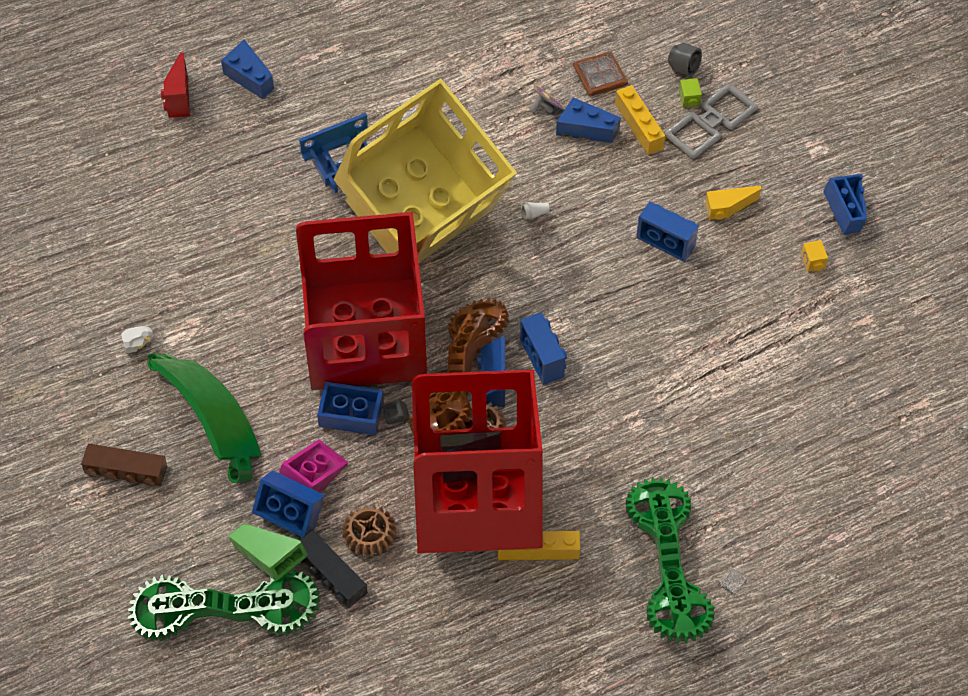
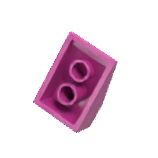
M318 439L283 462L279 473L321 493L348 465V461Z

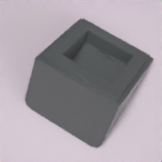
M400 399L383 407L388 425L409 420L407 405Z

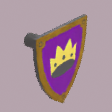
M534 84V91L539 94V97L529 108L532 112L535 113L541 106L551 113L554 107L548 102L563 111L565 110L556 99L537 84Z

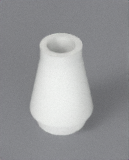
M526 202L521 206L522 217L528 220L550 212L548 203Z

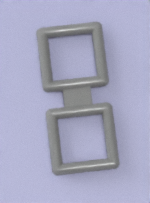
M726 84L701 104V108L706 111L702 116H698L695 112H690L664 134L690 158L695 159L721 139L722 134L716 130L718 126L722 124L727 129L732 130L758 109V105L733 85ZM728 92L749 107L731 122L711 107L713 103ZM692 120L712 135L711 138L694 151L674 135Z

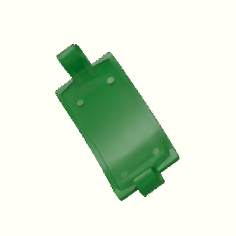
M149 354L147 361L149 369L158 371L179 390L200 420L215 455L220 460H230L228 467L229 480L232 483L250 482L253 478L250 459H258L261 456V451L254 432L233 395L212 373L193 360L177 359L169 354Z

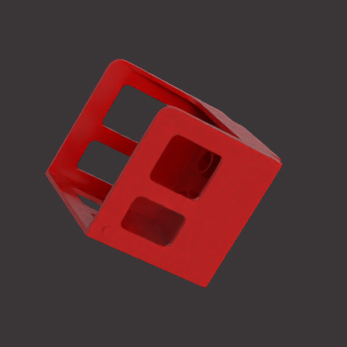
M413 212L299 223L296 226V238L305 316L303 335L311 391L324 389L325 382L365 386L412 381L417 375L427 374L425 314ZM390 228L397 230V252L375 255L370 253L369 231ZM354 233L355 256L331 259L316 258L314 237L316 235Z
M534 370L435 373L415 376L411 382L417 554L543 548V449ZM490 390H515L517 393V424L514 427L507 428L488 427L486 410L487 392ZM468 391L472 394L473 425L471 428L433 430L430 427V394L434 392ZM500 431L501 450L440 452L441 435ZM475 471L477 477L465 481L443 483L441 472Z

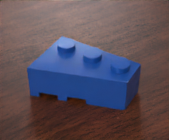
M573 97L557 120L556 135L562 136V134L573 135V138L581 136L588 137L589 140L612 143L620 131L621 117Z
M862 174L829 178L823 191L843 235L860 232L867 220L866 204L863 198Z

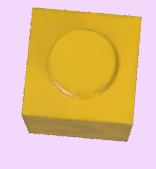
M822 241L803 243L801 256L807 272L825 269L828 256Z

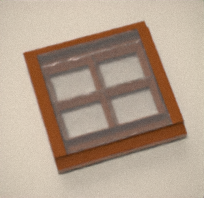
M605 52L573 63V67L589 96H595L628 84L612 52Z

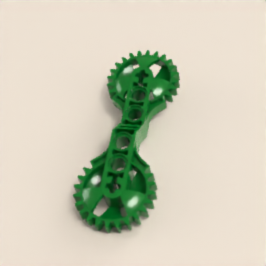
M652 477L651 482H648L646 479H644V484L637 482V488L631 487V492H628L626 498L628 518H633V524L638 523L639 529L649 533L654 538L657 548L661 584L652 593L651 599L648 600L647 621H649V627H654V633L661 632L660 638L668 636L669 642L673 638H676L677 643L680 642V639L688 643V638L695 642L696 636L703 638L704 632L709 633V627L713 626L715 612L714 605H711V599H706V593L700 595L701 588L692 585L685 579L681 566L678 531L686 524L687 518H689L691 498L688 497V491L684 492L683 486L677 488L678 482L670 484V479L663 482L662 477H660L659 481H655L654 477ZM669 498L680 499L683 505L671 509ZM649 501L648 512L637 511L634 507L635 504ZM691 606L703 607L706 613L691 617ZM667 609L669 620L657 619L655 613Z
M293 570L291 574L288 572L278 581L271 577L270 582L263 580L258 588L251 593L235 595L208 588L193 590L186 582H181L178 577L173 579L169 575L166 579L161 575L159 581L153 577L151 584L145 581V588L138 587L141 592L133 594L136 600L130 601L133 607L128 609L131 613L128 618L132 621L131 626L139 635H142L145 639L149 637L152 641L156 637L159 641H162L164 635L170 639V633L172 632L177 636L178 628L185 630L194 619L209 616L238 622L255 621L271 634L275 631L280 636L283 631L288 636L290 630L296 634L298 627L304 630V623L311 624L309 618L316 617L313 611L319 610L316 603L321 602L318 597L320 592L317 590L314 581L309 576H305L303 572L298 574L296 570ZM290 581L291 591L283 589L284 582ZM166 586V593L158 594L159 588ZM145 598L150 599L148 605L143 603ZM300 605L306 608L305 613L298 612ZM290 616L289 624L283 625V617ZM156 618L159 621L165 622L163 629L157 630Z

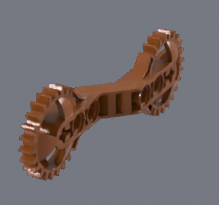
M488 298L485 302H483V299H480L476 303L474 300L472 305L466 304V308H459L460 312H455V317L450 318L451 322L448 323V330L452 343L448 351V373L471 372L472 361L479 348L491 342V337H498V332H504L502 328L507 327L506 323L509 322V314L501 301L497 302L496 299L490 301V298ZM493 318L497 319L496 323L491 327L489 322ZM436 392L429 396L430 427L433 430L465 428L464 423L469 422L468 417L472 416L470 413L472 411L471 405L467 398L469 392ZM411 411L412 416L409 417L410 422L408 423L413 433V412Z

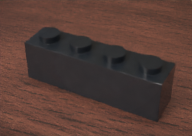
M314 530L300 540L308 554L300 563H305L310 573L322 580L321 583L326 590L334 592L335 598L341 605L345 604L350 608L368 593L367 584Z

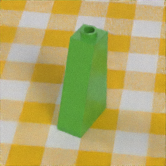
M245 523L229 535L235 550L275 581L282 578L308 556L301 541Z

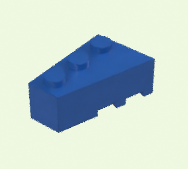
M245 39L221 60L224 75L261 99L274 89L272 74Z

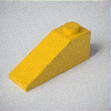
M761 186L708 191L705 204L709 220L728 218L759 200Z

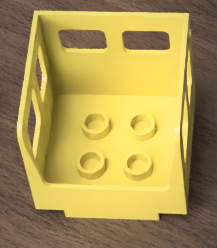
M440 78L358 134L350 142L334 181L347 196L346 202L358 217L413 212L418 261L420 263L490 213L517 172ZM420 102L416 112L400 123L405 112ZM445 103L448 104L465 125L467 132L464 137L460 135L444 115L442 107ZM388 124L383 135L360 150L366 138ZM476 142L481 145L497 165L498 172L495 176L474 152L473 147ZM396 229L370 231L386 253L398 251Z

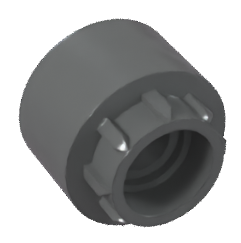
M686 43L675 45L669 53L668 64L674 72L692 77L700 66L702 50Z

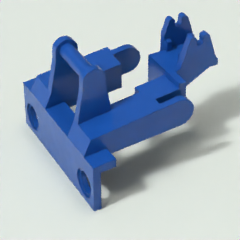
M366 113L299 139L300 154L304 161L312 160L325 186H330L334 194L338 193L334 178L342 160L334 163L329 151L344 145L348 149L350 142L368 128ZM363 120L360 125L354 126L357 121ZM313 140L310 145H304L307 141ZM366 140L363 141L360 150L368 145Z

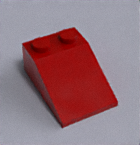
M180 52L163 81L164 89H161L164 111L168 112L169 118L190 116L188 72L184 52Z

